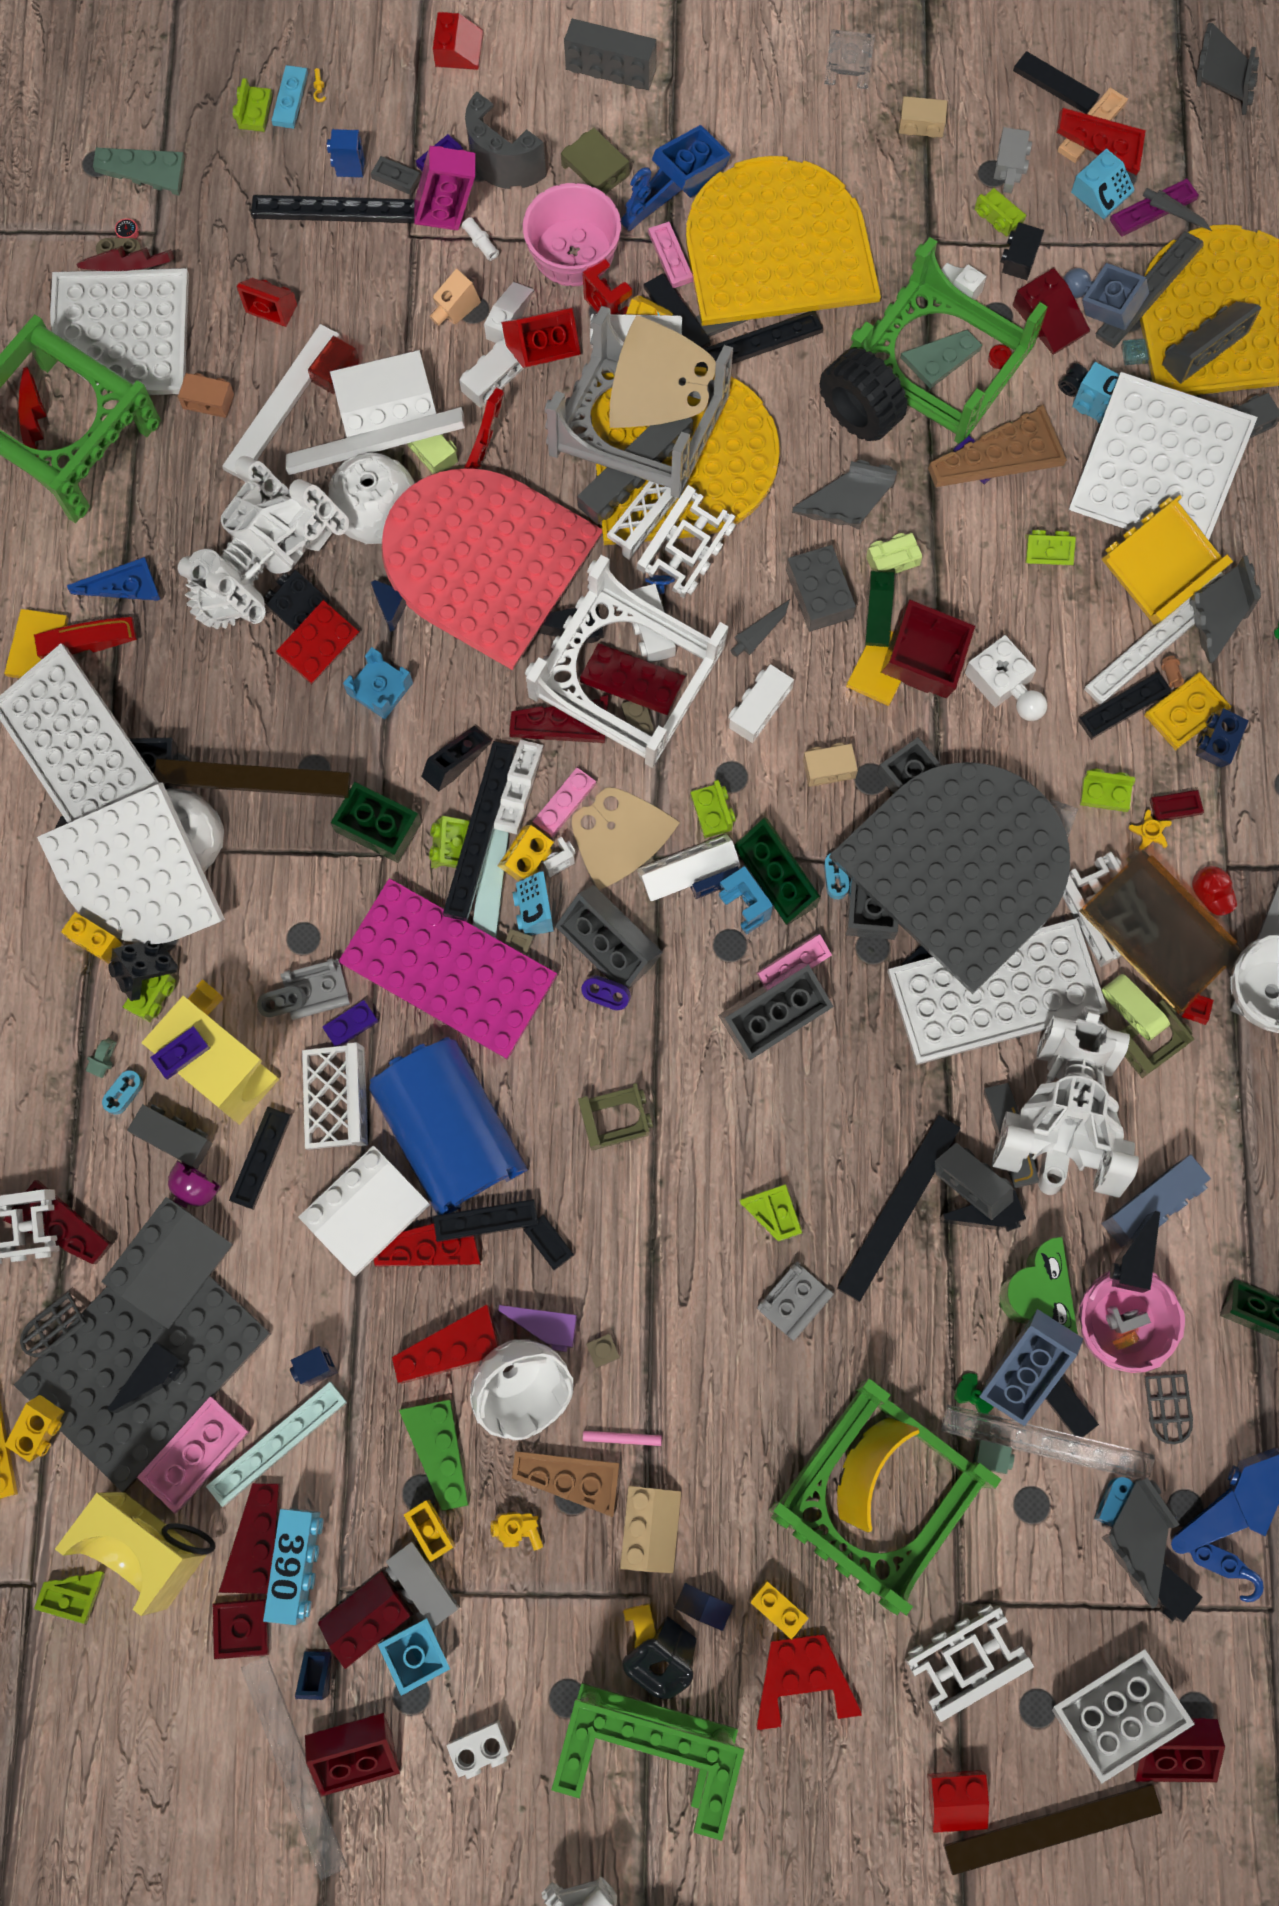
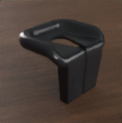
M667 1616L663 1619L654 1638L647 1639L624 1657L622 1662L623 1670L629 1678L653 1696L660 1699H671L688 1688L693 1680L691 1663L697 1638ZM664 1660L669 1663L667 1669L662 1674L652 1672L649 1667Z

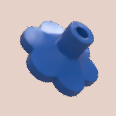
M654 575L653 577L645 578V582L656 584L658 594L665 593V585L675 582V578L668 575Z

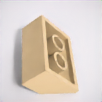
M628 1486L620 1569L659 1573L674 1572L681 1491Z

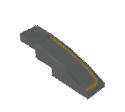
M1009 1083L984 1088V1096L991 1112V1121L998 1140H1000L1005 1113L1008 1111L1019 1114ZM1029 1153L1026 1159L1023 1158L1022 1167L1018 1173L1008 1171L1014 1188L1039 1183L1032 1153Z

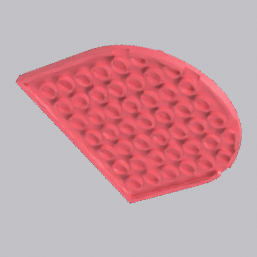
M464 468L430 475L419 480L402 493L392 506L385 521L381 549L388 579L394 590L399 592L410 609L429 623L513 670L603 532L600 527L511 477L488 470Z

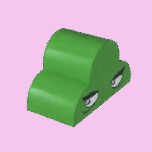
M1062 1237L1052 1238L1036 1247L1029 1254L1026 1268L1016 1272L1004 1281L999 1293L1000 1305L1004 1313L1015 1322L1027 1324L1038 1309L1078 1335Z

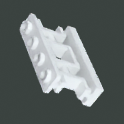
M689 485L638 561L636 568L642 573H648L650 577H653L659 568L677 579L672 591L679 593L682 598H685L687 593L692 595L698 585L696 582L699 574L705 575L711 565L708 560L712 554L717 556L723 546L721 540L724 535L729 537L736 526L733 523L735 515L732 513L730 515L723 509L719 517L715 518L698 507L704 496L695 493L696 490ZM693 501L694 503L690 511L699 517L694 526L684 519L678 527L675 526L690 502ZM722 521L726 522L711 546L708 547L707 544L711 537L702 532L706 523L708 522L718 529ZM683 529L702 540L701 545L692 558L673 546ZM667 539L669 542L665 550L674 555L669 565L657 559L655 564L651 566V562ZM699 560L700 563L685 586H682L681 584L686 576L677 571L678 566L683 561L693 567L696 561Z
M1112 852L1107 853L1104 857L1097 858L1094 864L1098 872L1085 878H1080L1076 868L1071 870L1065 892L1062 896L1074 919L1077 918L1081 932L1100 967L1120 958L1122 953L1117 945L1135 937L1140 948L1147 944L1153 943L1158 938V930L1155 923L1149 921L1145 913L1144 903L1142 900L1137 899L1132 881L1125 877L1122 872L1121 861L1118 857H1114ZM1109 873L1115 885L1104 890L1098 879L1107 876ZM1089 884L1094 895L1083 900L1078 888ZM1112 895L1122 914L1104 922L1094 902ZM1132 916L1139 928L1127 933L1122 921ZM1113 927L1118 938L1109 941L1107 944L1101 931Z
M44 1189L0 1196V1217L12 1216L14 1241L0 1243V1264H2L3 1258H10L11 1262L27 1260L26 1255L35 1254V1259L51 1257V1252L59 1251V1246L55 1244L57 1235L44 1236L42 1214L43 1211L54 1210L51 1200H56L55 1190ZM41 1202V1206L31 1207V1221L23 1222L22 1209L12 1210L11 1207ZM33 1231L34 1243H45V1247L15 1251V1246L26 1245L24 1232Z
M989 1604L978 1610L979 1616L969 1620L967 1617L954 1625L956 1629L946 1634L943 1631L932 1637L933 1643L923 1648L921 1644L908 1651L909 1657L905 1661L910 1667L912 1674L916 1676L926 1670L938 1691L936 1695L927 1699L940 1722L1034 1668L1022 1646L1019 1645L1009 1651L996 1628L1008 1621L999 1606L992 1607ZM995 1617L996 1620L987 1624L994 1639L981 1646L976 1635L973 1633L964 1638L963 1635ZM972 1643L985 1666L962 1678L950 1655ZM949 1644L950 1647L941 1651L948 1666L935 1673L929 1661L926 1660L919 1665L917 1664V1662ZM999 1648L1007 1661L1015 1657L1018 1658L986 1677V1674L994 1670L988 1655ZM954 1676L961 1688L971 1684L967 1689L939 1704L940 1701L948 1697L941 1685L943 1681Z

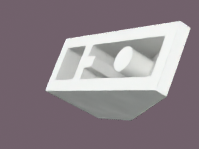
M513 282L493 305L484 323L487 340L497 343L499 340L504 339L501 322L521 318L534 293V289Z

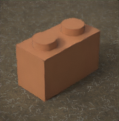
M185 373L178 394V399L183 409L227 418L234 397L230 382L221 378H207L198 373L194 375Z

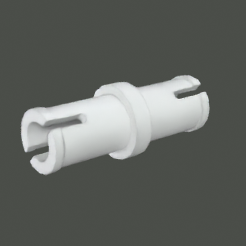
M472 217L467 218L462 223V228L471 237L473 245L477 248L479 247L487 260H494L499 255V250L488 239L489 235L487 232L482 231Z

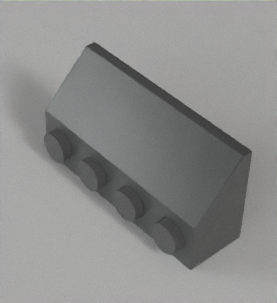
M1235 302L1230 307L1224 306L1212 320L1209 318L1204 321L1199 330L1189 332L1180 344H1173L1165 352L1166 357L1162 365L1180 384L1246 336L1254 324L1261 307L1258 304Z
M595 885L578 893L555 925L609 980L622 984L628 989L651 969L663 953Z

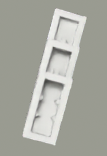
M520 740L508 772L507 783L501 797V805L494 821V829L518 834L539 766L543 745Z

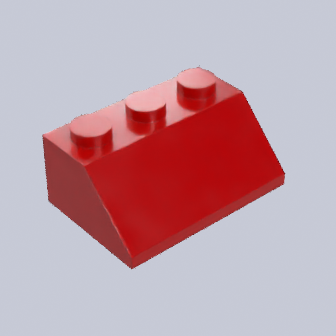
M573 308L554 310L501 322L506 346L523 368L581 355Z

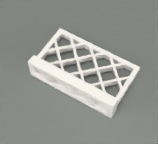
M355 1042L347 1043L346 1046L302 1050L305 1149L368 1145L364 1047ZM345 1052L346 1061L338 1068L331 1060L337 1053ZM319 1055L324 1061L314 1071L310 1067V1056ZM329 1064L336 1070V1073L327 1082L319 1074ZM342 1075L346 1079V1086L339 1093L331 1085ZM316 1078L325 1084L317 1095L312 1093L310 1088L311 1083ZM330 1088L338 1096L327 1106L320 1098ZM342 1099L347 1104V1111L340 1118L333 1111V1108ZM319 1102L326 1110L316 1120L311 1116V1109ZM329 1113L338 1120L330 1131L321 1125ZM342 1124L348 1128L347 1140H338L333 1135ZM317 1127H320L326 1133V1136L320 1142L312 1143V1133Z

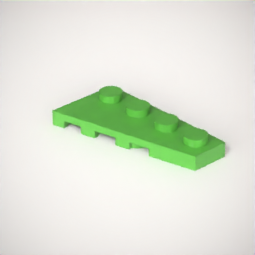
M451 1400L399 1410L441 1510L468 1506Z

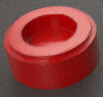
M996 345L989 352L988 362L993 368L1002 369L1011 357L1012 352L1005 345Z

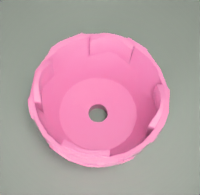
M1110 1271L1106 1272L1092 1283L1080 1302L1078 1318L1081 1334L1087 1348L1094 1357L1114 1370L1139 1373L1161 1367V1364L1174 1353L1184 1336V1310L1180 1306L1174 1291L1155 1273L1152 1275L1151 1290L1144 1293L1112 1287L1113 1279H1110ZM1111 1306L1117 1307L1120 1316H1123L1128 1311L1138 1309V1312H1146L1151 1323L1122 1334L1116 1333L1115 1329L1111 1330L1106 1320V1315H1108L1107 1308Z

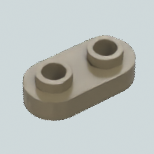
M104 238L97 243L96 252L100 254L123 246L125 254H129L142 248L134 238Z

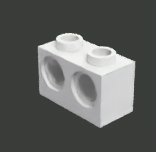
M499 1720L452 1740L446 1745L458 1778L465 1775L466 1779L482 1773L481 1767L491 1764L493 1768L507 1761L506 1756L511 1752ZM489 1738L496 1739L500 1744L499 1751L495 1753L489 1752L485 1747L486 1740ZM461 1751H472L474 1762L471 1764L462 1762L460 1758Z

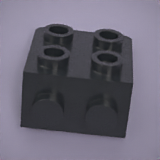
M296 569L288 573H282L277 578L276 582L278 585L273 591L269 589L263 595L266 613L273 612L293 631L300 626L323 600L329 605L328 598Z
M148 940L145 944L140 942L112 948L111 963L108 965L111 977L116 979L120 990L123 993L125 992L130 1001L140 999L142 980L178 971V965L162 943L150 944L151 941Z

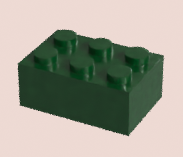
M356 782L353 783L349 790V798L343 800L331 821V825L336 833L396 863H399L422 823L417 812Z

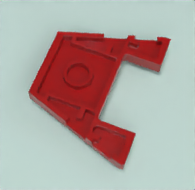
M824 1634L796 1637L792 1640L788 1638L770 1641L756 1723L757 1730L781 1727L778 1697L833 1690L837 1719L862 1716L855 1697Z

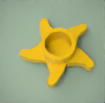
M1147 810L1143 824L1139 826L1131 824L1128 829L1141 836L1142 844L1139 846L1140 851L1147 848L1152 842L1160 844L1162 848H1166L1168 844L1162 831L1166 827H1170L1172 822H1158L1151 817V811Z

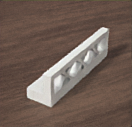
M649 481L608 532L607 538L622 547V555L630 560L678 499L670 496L671 488L666 486L659 487V484ZM657 493V502L645 505L644 497L647 494ZM643 510L644 518L642 521L631 522L630 515L632 512ZM619 529H630V536L626 541L615 535Z

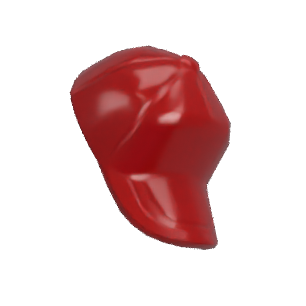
M1207 866L1194 875L1192 881L1193 890L1210 912L1222 916L1236 909L1237 901L1233 891V884L1227 872L1217 866Z

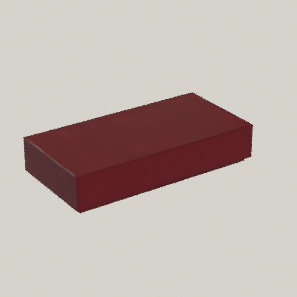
M1199 790L1151 797L1149 800L1154 820L1158 822L1198 816L1204 813Z

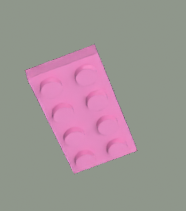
M210 1396L137 1478L173 1513H177L247 1436L249 1431L218 1401Z

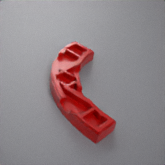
M495 388L486 402L476 441L464 467L466 469H479L494 432L491 430L493 419L495 417L498 418L504 392L499 388Z

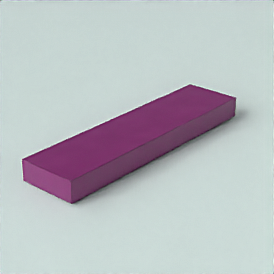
M1187 178L1162 190L1184 206L1196 201L1199 197V194ZM1146 198L1111 215L1110 221L1119 235L1123 237L1169 213L1151 206V200Z

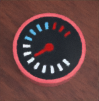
M122 219L115 226L118 238L137 239L139 235V229L132 219Z

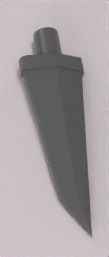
M1149 188L1145 190L1143 197L1151 200V206L1211 230L1204 218L1162 190L1158 192Z
M789 600L741 633H738L734 637L738 644L731 649V653L735 657L739 656L743 651L749 655L752 654L786 615Z

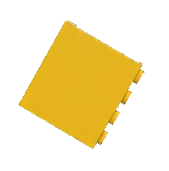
M1181 495L1173 500L1169 497L1159 505L1160 511L1156 514L1150 512L1141 520L1143 525L1138 529L1133 526L1123 535L1125 540L1120 544L1115 541L1105 549L1107 554L1101 558L1153 625L1165 619L1233 562L1228 554L1221 557L1178 503L1182 498Z

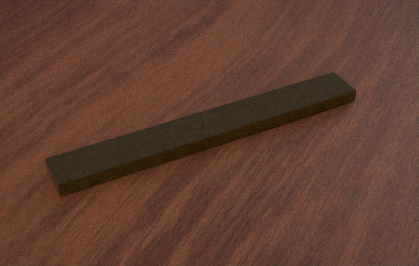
M156 759L154 772L158 782H163L166 786L349 798L351 782L350 772Z
M1148 1784L943 1845L951 1874L956 1875L1162 1814L1154 1785Z

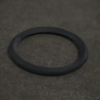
M171 1523L162 1528L164 1539L183 1551L194 1554H209L216 1548L214 1540L208 1534L195 1527ZM177 1529L190 1532L207 1541L210 1547L197 1548L186 1545L171 1537L167 1531Z

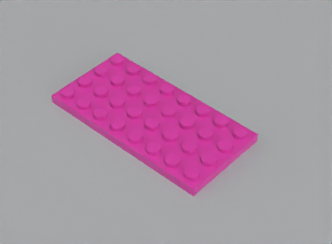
M389 878L339 959V963L508 1060L558 974L466 921L444 917L443 908Z

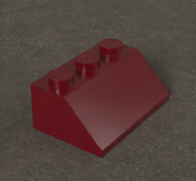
M381 1571L321 1619L318 1625L329 1648L344 1669H346L414 1614L384 1572Z
M384 1713L305 1735L306 1764L321 1797L400 1774L391 1729Z
M1191 1718L1195 1725L1134 1763L1135 1782L1217 1783L1225 1750V1743L1218 1719Z

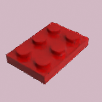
M323 600L276 650V654L312 685L354 640L359 631Z

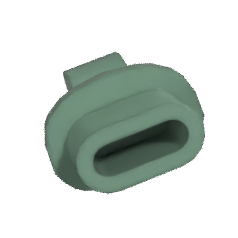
M109 1038L102 1040L96 1049L95 1055L87 1057L89 1063L85 1071L103 1078L107 1069H111L113 1066L110 1058L117 1042Z

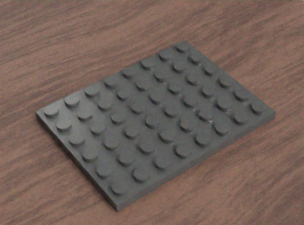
M209 1276L170 1330L129 1303L109 1287H106L81 1313L86 1324L51 1352L39 1357L14 1386L29 1401L41 1395L65 1411L60 1420L62 1426L59 1430L121 1492H126L138 1479L137 1477L207 1399L217 1394L267 1340L271 1333L211 1276ZM79 1317L66 1329L67 1332L81 1322ZM154 1342L162 1344L186 1361L182 1366L184 1371L176 1381L172 1380L170 1384L119 1413L107 1410Z

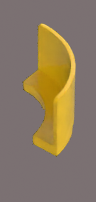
M888 1417L872 1426L863 1434L864 1438L855 1449L850 1450L843 1465L845 1470L841 1485H838L837 1490L839 1519L867 1533L872 1531L871 1500L878 1475L890 1455L906 1440L919 1434V1428Z

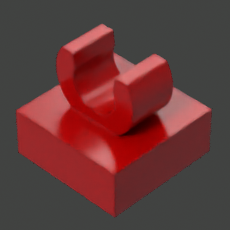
M1189 992L1181 1017L1206 1025L1210 1018L1214 1000Z

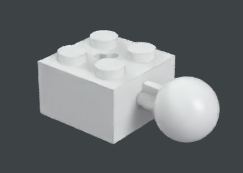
M1006 635L968 663L965 671L966 676L995 708L1013 695L1017 700V712L1024 720H1039L1047 711V700L1044 695L1038 691H1028L1024 687L1032 680L1036 672L1035 667Z

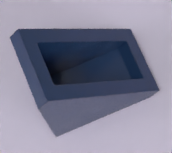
M376 580L371 581L374 594L391 632L395 630L403 614L406 601L392 586Z
M684 1583L674 1608L699 1622L723 1631L734 1605Z
M304 1651L295 1699L323 1700L329 1696L331 1652Z

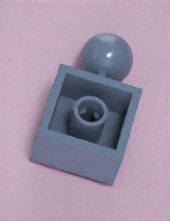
M1109 263L1104 265L1094 282L1091 281L1089 273L1081 268L1071 269L1063 277L1074 298L1083 297L1082 302L1086 316L1122 330L1127 329L1149 295L1146 277Z

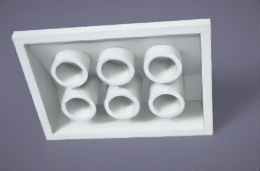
M420 350L330 371L347 438L436 414Z
M373 1145L298 1217L356 1277L430 1204Z
M1145 1649L1063 1700L1052 1709L1064 1731L1101 1784L1195 1725Z

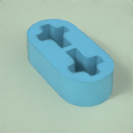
M829 854L824 861L826 890L831 898L843 899L849 890V878L839 867L838 873H834L833 865H829L832 863ZM835 879H839V885L844 886L840 893H837L836 889L831 888L835 885Z
M134 1071L123 1072L102 1099L103 1108L113 1115L123 1113L142 1089V1077ZM127 1078H134L133 1081L136 1083L134 1087H127L128 1084L125 1082ZM119 1097L118 1102L120 1103V1105L118 1107L113 1106L110 1109V1107L112 1106L110 1100L112 1098L117 1099Z

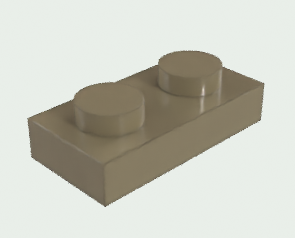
M630 701L621 703L625 721L652 737L654 728L648 708Z

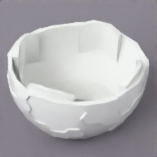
M363 453L362 455H355L347 459L338 467L328 485V497L349 519V527L344 534L365 544H382L383 529L389 511L402 493L415 484V481L401 463L386 455ZM370 478L374 480V483L369 487L361 485L365 479Z
M166 789L203 872H205L215 861L221 848H223L224 828L217 811L198 794L184 789Z
M1269 935L1253 941L1239 955L1231 974V993L1234 996L1238 1009L1249 1022L1263 1030L1279 1033V935ZM1267 986L1273 987L1276 990V998H1269L1265 994Z
M527 1339L507 1341L492 1350L477 1365L470 1387L472 1411L477 1423L489 1434L512 1440L527 1439L532 1435L542 1432L543 1429L563 1414L572 1398L573 1377L558 1353L548 1346ZM514 1366L510 1371L503 1372L506 1367Z

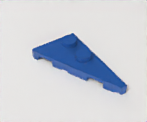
M145 557L67 585L72 595L161 600Z

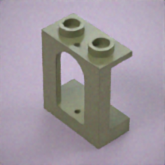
M1163 1000L1156 1006L1166 1015L1170 1022L1169 1027L1172 1031V1039L1151 1057L1147 1058L1134 1042L1133 1038L1139 1032L1131 1024L1119 1031L1130 1034L1128 1049L1124 1057L1142 1079L1194 1040L1189 1026L1181 1023L1176 1017L1175 1009Z
M637 1083L633 1084L632 1088L588 1099V1096L578 1098L591 1151L650 1136L649 1128H653L650 1113H644L643 1104H646V1098L643 1089L638 1090ZM622 1104H632L638 1109L640 1118L634 1126L598 1136L592 1112Z

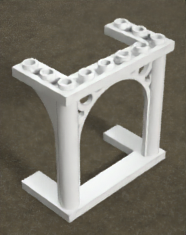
M600 555L597 561H592L587 570L589 574L587 588L589 591L585 597L582 595L575 607L577 611L574 616L570 615L563 626L565 631L562 636L558 635L551 646L553 651L550 656H545L543 659L538 657L535 663L531 662L525 672L529 698L536 702L539 698L642 756L645 758V764L653 768L722 653L729 627L720 622L711 638L703 635L629 591L610 572V559ZM598 604H604L608 608L609 615L606 619H601L597 616L595 610ZM613 606L617 607L616 611L623 613L620 616H615ZM591 614L595 623L592 626H587L586 622L589 623V616ZM616 622H631L642 625L703 659L663 728L658 725L652 737L594 704L579 685L576 674V661L579 651L585 640L593 632L605 625ZM576 638L581 640L579 644L574 643ZM565 657H569L571 659L569 665H560L566 661ZM560 671H568L571 674V678L562 683L555 681L554 676ZM571 685L575 687L574 693H571L569 689L568 691L563 690Z

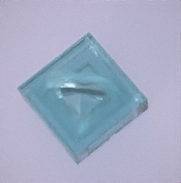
M1145 339L1122 342L1124 365L1148 363L1149 357Z

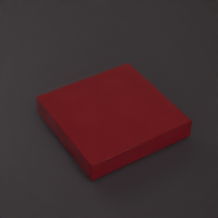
M266 1599L213 1603L214 1660L269 1655L268 1622H263Z

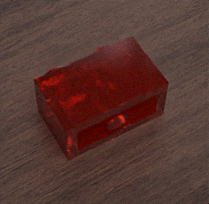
M333 335L308 368L311 382L334 395L335 390L330 371L358 365L357 350Z

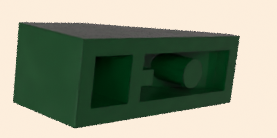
M871 571L867 592L865 645L889 647L895 572Z

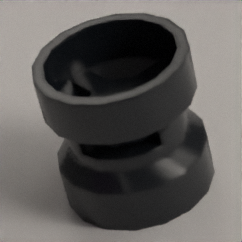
M1071 364L1066 371V376H1063L1058 382L1059 389L1064 394L1075 397L1088 370L1080 364Z

